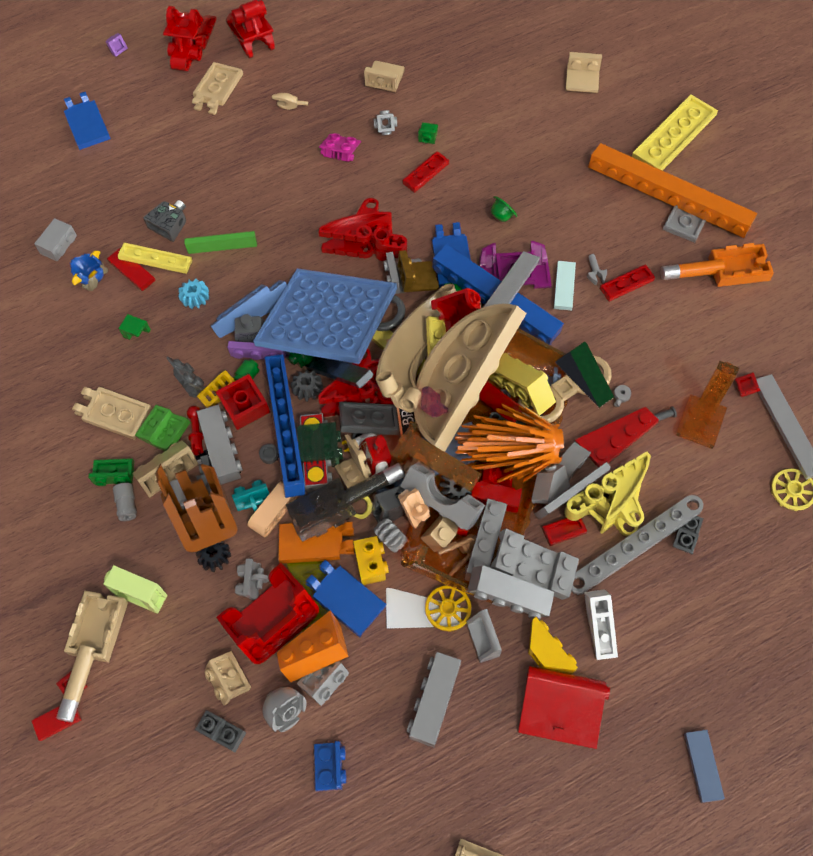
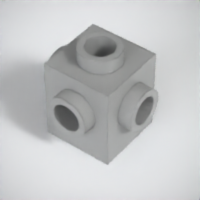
M389 110L379 111L380 114H376V118L373 119L374 129H378V133L381 132L382 135H389L397 127V117H394L393 113H389ZM383 119L388 120L387 125L382 124Z

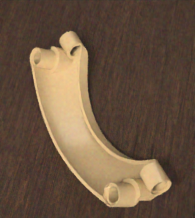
M454 284L442 286L401 323L386 344L379 360L375 379L382 395L387 398L391 397L394 406L406 412H414L424 397V393L416 386V374L420 364L428 355L426 318L428 316H441L437 309L432 310L431 300L457 292Z

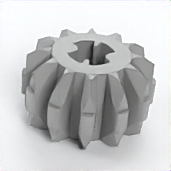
M384 518L374 528V533L392 552L402 549L408 541L407 537L389 518Z

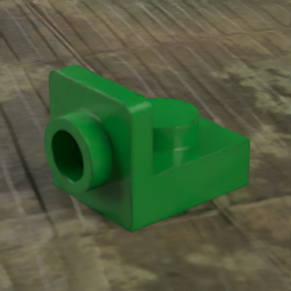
M422 122L421 128L418 131L419 142L435 144L438 124Z

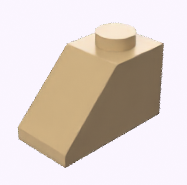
M439 515L421 536V539L434 552L442 550L455 537L458 526L449 518Z

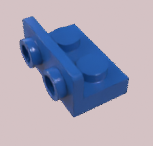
M340 741L314 744L315 791L343 790V784H346V769L342 770V760H346L345 746H341Z

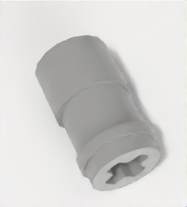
M130 483L115 485L113 487V495L118 519L120 521L135 519L137 509L134 503L133 485Z

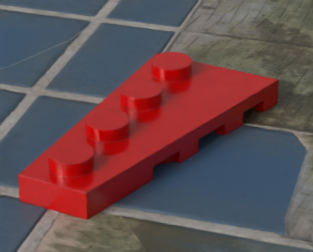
M643 407L576 439L575 443L591 452L589 458L599 468L606 462L609 464L654 427L659 422V419L647 407Z

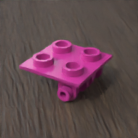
M337 133L329 134L319 146L321 148L320 153L324 157H333L335 159L337 156L338 160L350 162L354 159V154L352 153L361 141L356 140L354 137H342Z

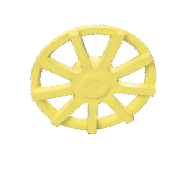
M784 469L773 478L771 493L780 503V506L794 511L804 510L813 504V497L808 502L802 496V494L813 496V491L804 490V486L809 483L813 486L812 478L801 483L798 481L800 474H802L801 470ZM787 472H796L795 479L791 481ZM783 474L787 484L780 481L778 477ZM776 483L783 486L785 489L776 490ZM787 493L783 500L778 496V494ZM790 497L793 499V506L786 503ZM797 497H798L805 505H803V506H798V504H797Z

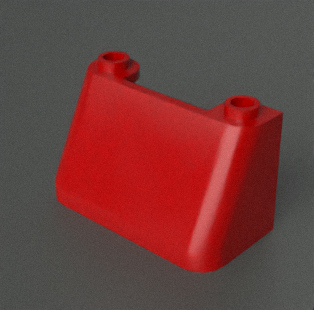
M466 288L431 300L432 310L437 309L441 315L438 316L439 320L445 322L447 332L462 318L481 309V298L475 290Z
M282 563L277 565L269 574L268 579L272 586L243 611L239 612L238 609L230 607L216 617L236 645L254 664H261L269 659L314 620L319 613L318 605Z

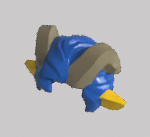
M93 251L91 254L87 253L71 259V273L74 276L72 279L73 285L81 283L82 288L88 291H93L97 287L98 282L103 279V275L109 271L104 266V263L99 260L100 251Z

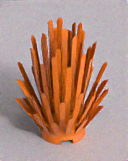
M502 404V407L512 413L496 408V411L532 426L473 415L474 418L481 419L483 423L493 425L479 423L476 425H461L463 428H470L469 432H457L459 436L454 438L458 440V444H463V446L457 447L458 450L455 453L472 456V458H462L460 461H493V463L473 465L470 469H490L514 464L513 467L503 471L506 473L510 470L525 467L498 479L497 483L508 478L510 480L516 476L517 480L528 475L523 479L524 483L550 464H560L562 457H559L560 448H564L563 431L558 429L560 424L549 423L527 407L519 406V409L527 414L525 415Z

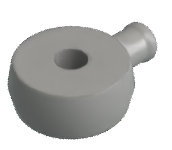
M619 385L614 389L613 395L616 400L614 406L620 407L621 403L627 402L631 398V390L628 386Z

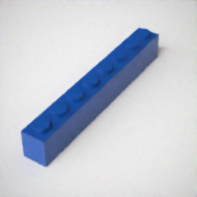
M447 244L433 258L432 268H434L435 272L442 274L451 283L457 284L462 289L469 288L475 290L480 295V302L482 304L487 303L502 282ZM520 293L516 294L510 304L517 305L527 313L519 328L524 333L536 338L540 344L549 347L560 334L564 323Z
M284 355L266 356V373L285 498L305 495V484Z

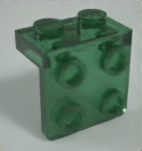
M336 422L300 425L297 427L301 462L331 460L332 467L340 464L339 460L343 459L342 448H338V442H341V432L336 430Z

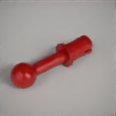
M191 406L187 410V417L191 420L192 433L188 435V439L191 442L193 455H199V450L200 454L203 453L202 440L204 436L199 431L197 411L201 409L198 406Z

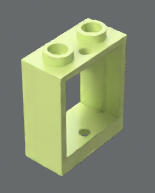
M114 565L104 578L103 585L115 596L123 597L127 601L157 614L168 596L157 583Z

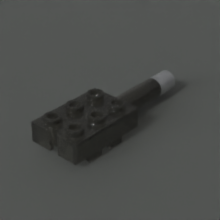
M397 463L345 489L340 478H337L286 504L296 533L302 542L315 535L319 537L327 533V529L332 526L336 528L346 523V519L357 514L352 505L353 503L405 477L400 464Z

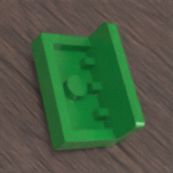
M94 460L93 472L89 473L88 478L96 486L133 483L134 460Z

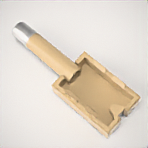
M84 591L64 652L68 655L76 656L56 717L58 720L73 722L93 660L109 663L128 605V601L125 598L108 595L107 599H105L101 593Z

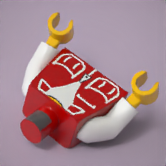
M374 433L363 434L355 438L359 450L362 449L365 454L366 460L364 464L368 465L371 475H369L371 484L360 490L364 494L370 493L372 486L377 485L376 480L385 476L383 470L390 467L392 460L384 436H377ZM346 440L342 442V445L347 444Z

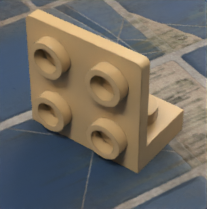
M569 53L566 77L567 91L598 93L602 54Z
M374 61L372 68L366 67L364 70L365 86L396 92L405 67Z
M347 434L344 436L352 458L336 465L335 469L348 492L352 493L371 484L369 479L371 472L368 465L364 464L366 457L363 450H359L357 441L355 439L352 440Z

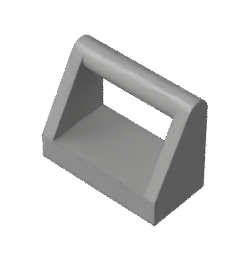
M484 609L466 621L480 663L500 657L502 651L488 610Z

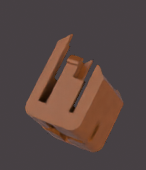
M160 463L155 476L162 491L161 499L163 506L186 551L197 552L231 538L237 533L238 529L214 467L201 464V468L213 492L210 495L202 478L191 482L186 470L175 473L187 501L183 502L185 507L183 510Z

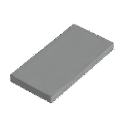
M606 462L535 513L537 519H542L608 472L611 468Z

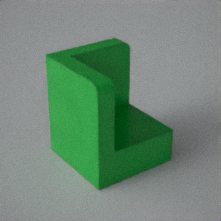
M127 314L118 328L123 338L128 340L132 336L139 337L142 331L149 333L151 330L147 321Z

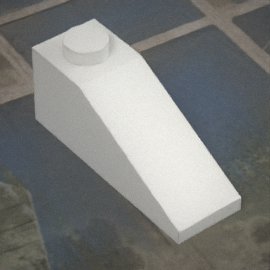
M606 590L584 592L596 659L618 657L611 595Z

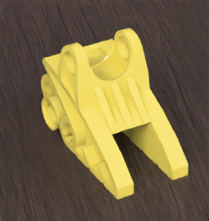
M647 451L638 456L636 460L633 459L626 463L625 466L614 470L613 473L610 472L605 475L601 486L594 483L589 484L586 490L568 500L565 516L571 521H576L586 515H592L602 524L601 534L613 525L626 537L636 532L638 526L644 520V513L639 504L638 497L641 483L649 467L651 455ZM603 494H610L609 499L604 497ZM635 513L639 515V521L636 520ZM627 523L634 527V531L627 532L624 530L623 525Z

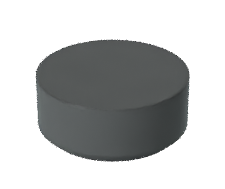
M273 444L263 445L259 451L261 460L266 464L276 462L279 458L278 448Z

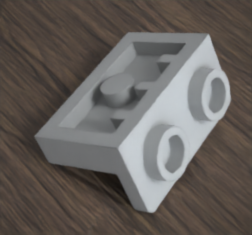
M338 661L302 677L297 682V685L322 706L337 687L344 682L349 672Z

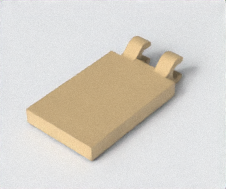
M213 62L193 92L194 98L192 103L196 104L194 109L201 111L204 102L210 108L208 113L215 115L218 105L223 106L241 79L243 75L242 69Z
M84 387L81 394L90 403L87 407L75 403L72 408L76 415L82 416L81 419L84 422L135 440V434L146 420L151 410V405L102 387H98L97 391Z

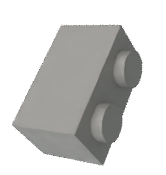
M54 218L34 245L41 255L58 261L70 244L74 242L77 235L71 225Z

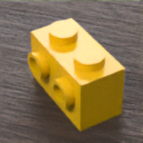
M377 536L353 541L362 584L367 585L385 581V574L389 573L387 561H382L381 554H385L383 542H378Z

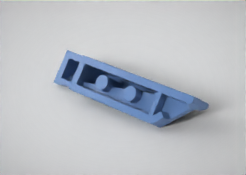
M279 280L270 288L261 284L216 318L217 321L211 325V328L221 338L235 331V318H239L244 314H248L251 317H262L271 312L286 288V282Z

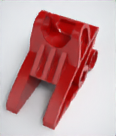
M252 0L241 4L239 8L231 10V13L226 18L229 28L238 38L248 58L253 57L252 43L256 40L264 42L270 51L275 49L272 36L274 30L265 18L267 11L262 0Z
M168 6L166 12L167 26L163 35L172 37V42H169L167 47L168 56L171 57L170 67L174 70L189 71L193 60H201L202 49L206 48L217 19L216 16L211 15L202 17L197 9L181 13L174 6Z
M375 198L365 199L356 215L329 222L321 226L318 231L319 237H333V239L322 244V253H335V255H347L349 257L359 256V258L364 259L370 258L375 254V257L380 261L386 260V253L393 252L394 258H398L399 251L406 250L408 253L406 237L393 234L392 213L379 212V202ZM368 203H374L376 205L374 208L366 207Z
M369 349L365 352L367 357L362 359L360 364H352L371 370L374 374L373 377L361 388L337 380L329 384L318 395L319 403L325 404L321 408L323 417L339 415V402L366 403V399H370L371 404L394 405L391 397L387 398L382 395L375 378L380 359L371 361Z

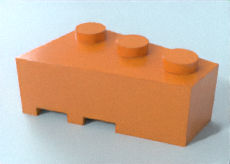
M331 610L277 652L279 668L290 682L349 657L341 625Z

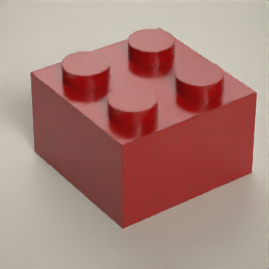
M250 374L215 391L219 402L236 430L270 413L265 398Z

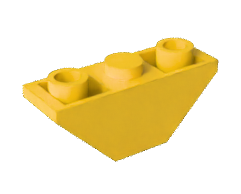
M535 617L530 628L528 654L539 668L572 675L578 668L576 660L571 654H566L562 649V643L557 637H552L548 632L547 624Z

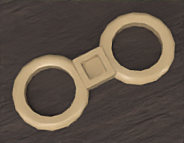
M594 356L609 385L612 378L611 368L601 357ZM566 374L565 377L550 386L556 401L555 409L550 414L541 417L549 423L554 422L561 415L565 400L576 393L586 394ZM519 398L518 403L525 408L526 406L522 404V400Z

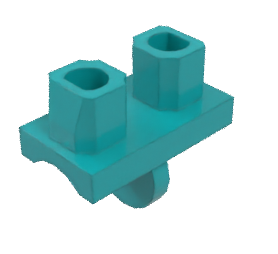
M257 480L252 483L253 488L247 490L242 486L235 488L232 498L237 511L253 507L255 512L258 509L257 505L262 504L270 494L266 483L263 484L261 480Z

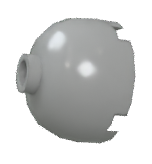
M280 687L271 691L267 695L262 709L266 723L275 732L276 730L280 732L289 730L300 720L297 716L301 710L305 711L306 699L300 692L291 687Z

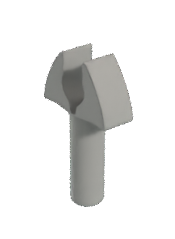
M591 254L588 256L592 272H588L587 278L594 285H597L596 275L601 278L602 284H604L607 269L600 270L595 255Z

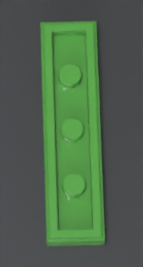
M255 231L185 239L188 254L258 247Z

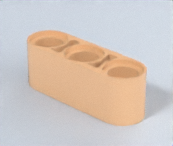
M283 481L279 482L251 516L247 524L248 527L263 537L268 536L298 496L285 498Z

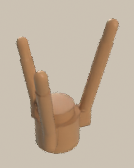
M469 534L466 537L449 543L444 549L437 551L441 555L459 548L463 554L467 553L448 574L449 577H452L471 558L476 541L474 535Z

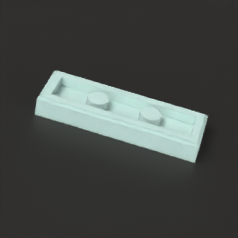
M558 261L554 309L572 311L576 262Z

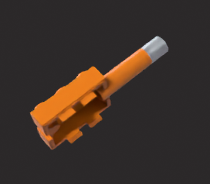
M754 243L743 244L740 247L731 245L723 249H714L710 252L709 261L662 266L660 270L663 280L714 275L717 287L770 281L774 272L770 261L765 262L768 256L765 245H754Z

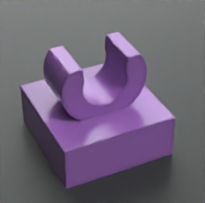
M119 33L105 41L115 57L128 49Z

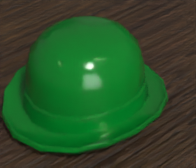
M493 196L496 200L491 207V214L497 220L506 222L513 215L518 216L509 204L501 198Z

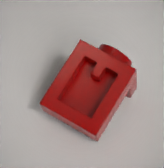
M498 467L484 469L482 481L512 487L513 478L510 480L508 478L497 483V480L513 473V470L504 473V470Z

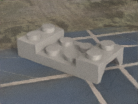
M504 529L499 533L501 542L497 556L490 565V568L553 591L554 597L561 600L570 597L579 561L578 558L564 552L556 553L525 540L523 535L508 529Z

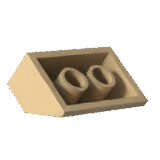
M181 440L178 443L172 444L162 454L156 455L147 464L138 467L132 474L150 498L161 490L155 476L160 463L169 482L177 479L175 473L183 470L188 472L196 467L198 462L189 446Z

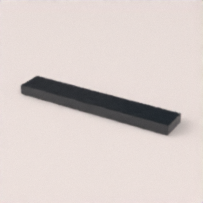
M315 356L309 364L305 365L308 371H315L317 374L357 388L365 385L374 375L371 370L360 366Z

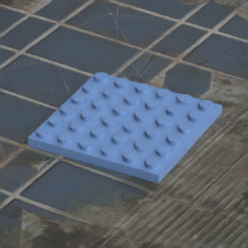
M297 268L253 340L254 344L258 347L360 364L397 290V283Z

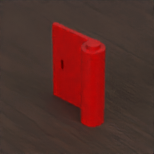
M529 666L518 733L597 749L605 699L608 700L610 695V687L607 686V682Z

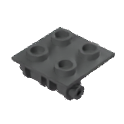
M166 357L174 368L173 375L189 396L196 398L199 391L205 389L203 386L204 381L193 373L194 369L190 364H184L177 358L174 360Z

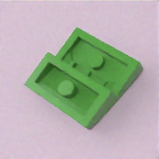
M155 405L135 436L158 449L166 451L172 444L179 441L191 422L185 417L173 414L170 409Z

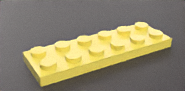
M690 95L633 152L632 157L663 171L717 115L718 110Z

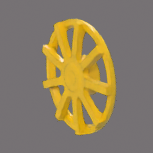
M445 585L436 588L429 594L425 603V613L429 622L435 628L451 632L460 629L467 623L466 621L469 620L472 607L469 597L463 590L455 586ZM443 589H452L449 599L445 598ZM455 590L463 595L457 601L453 600ZM438 591L443 600L442 602L432 598ZM464 600L467 601V609L457 607ZM429 602L438 605L439 609L429 611ZM456 612H465L467 615L462 620ZM441 613L436 622L430 616L431 614ZM453 616L460 624L451 627V617ZM444 617H447L448 627L439 625Z

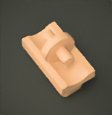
M416 488L412 491L405 490L398 495L412 527L417 528L421 521H425L430 517L429 508L425 505L419 490Z

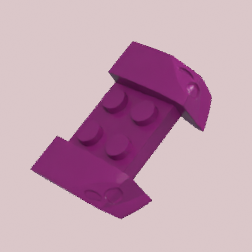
M531 240L530 252L527 253L538 256L540 259L523 285L533 284L534 289L552 288L545 245ZM495 242L482 248L479 256V266L500 281H503L523 252L496 253Z

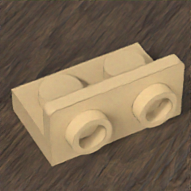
M232 651L209 660L205 667V677L212 683L215 696L218 700H221L223 705L228 704L230 699L249 691L251 688Z

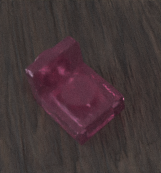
M429 386L422 388L421 409L431 417H438L448 413V408L441 403L440 394Z

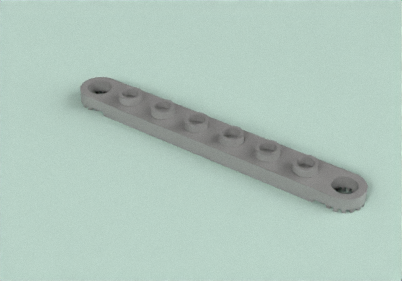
M695 495L685 497L575 573L574 580H582L584 587L577 589L572 586L571 592L582 595L691 521V519L701 513L703 501ZM690 501L696 502L698 509L690 510L687 507V503Z

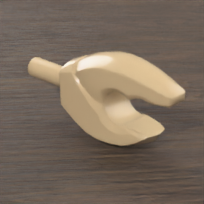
M289 93L272 95V99L279 100L277 105L283 109L297 108V105L308 106V101H299L296 96Z

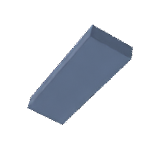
M708 730L685 733L684 736L700 802L724 800L725 797Z

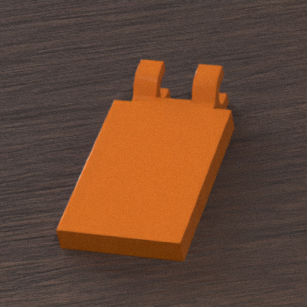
M339 520L279 524V563L340 560V554H354L353 540L342 542V536H354L353 522H345L340 525Z

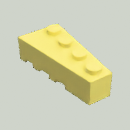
M507 353L502 354L497 370L489 376L491 381L502 389L505 387L514 398L518 396L522 400V404L527 408L531 405L534 408V412L539 416L556 403L547 381L548 377L543 371H539L531 365L521 362L518 358L515 359L509 356Z

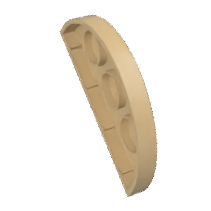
M494 304L470 313L443 335L426 359L416 385L424 393V397L415 409L414 414L422 435L442 451H446L469 410L477 404L479 393L489 376L497 370L500 362L499 359L527 314L517 305Z

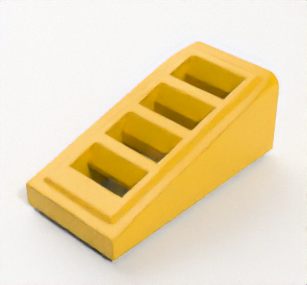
M225 370L199 393L197 398L206 408L215 406L219 403V399L212 392L219 390V386L225 387L226 381L230 384L235 380ZM207 395L212 399L210 402L206 398Z

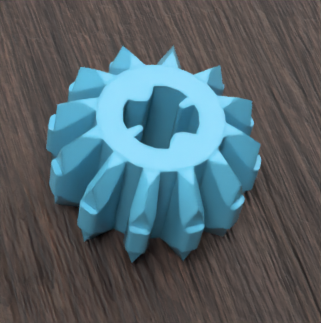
M197 278L194 281L188 279V283L182 282V287L179 288V299L185 307L189 306V308L193 309L196 306L200 308L201 304L206 305V300H209V289L203 280L199 282Z

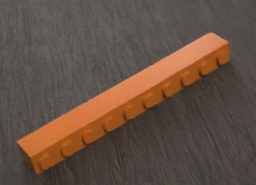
M602 143L599 144L591 155L588 168L667 204L677 205L678 209L706 220L742 238H745L758 214Z

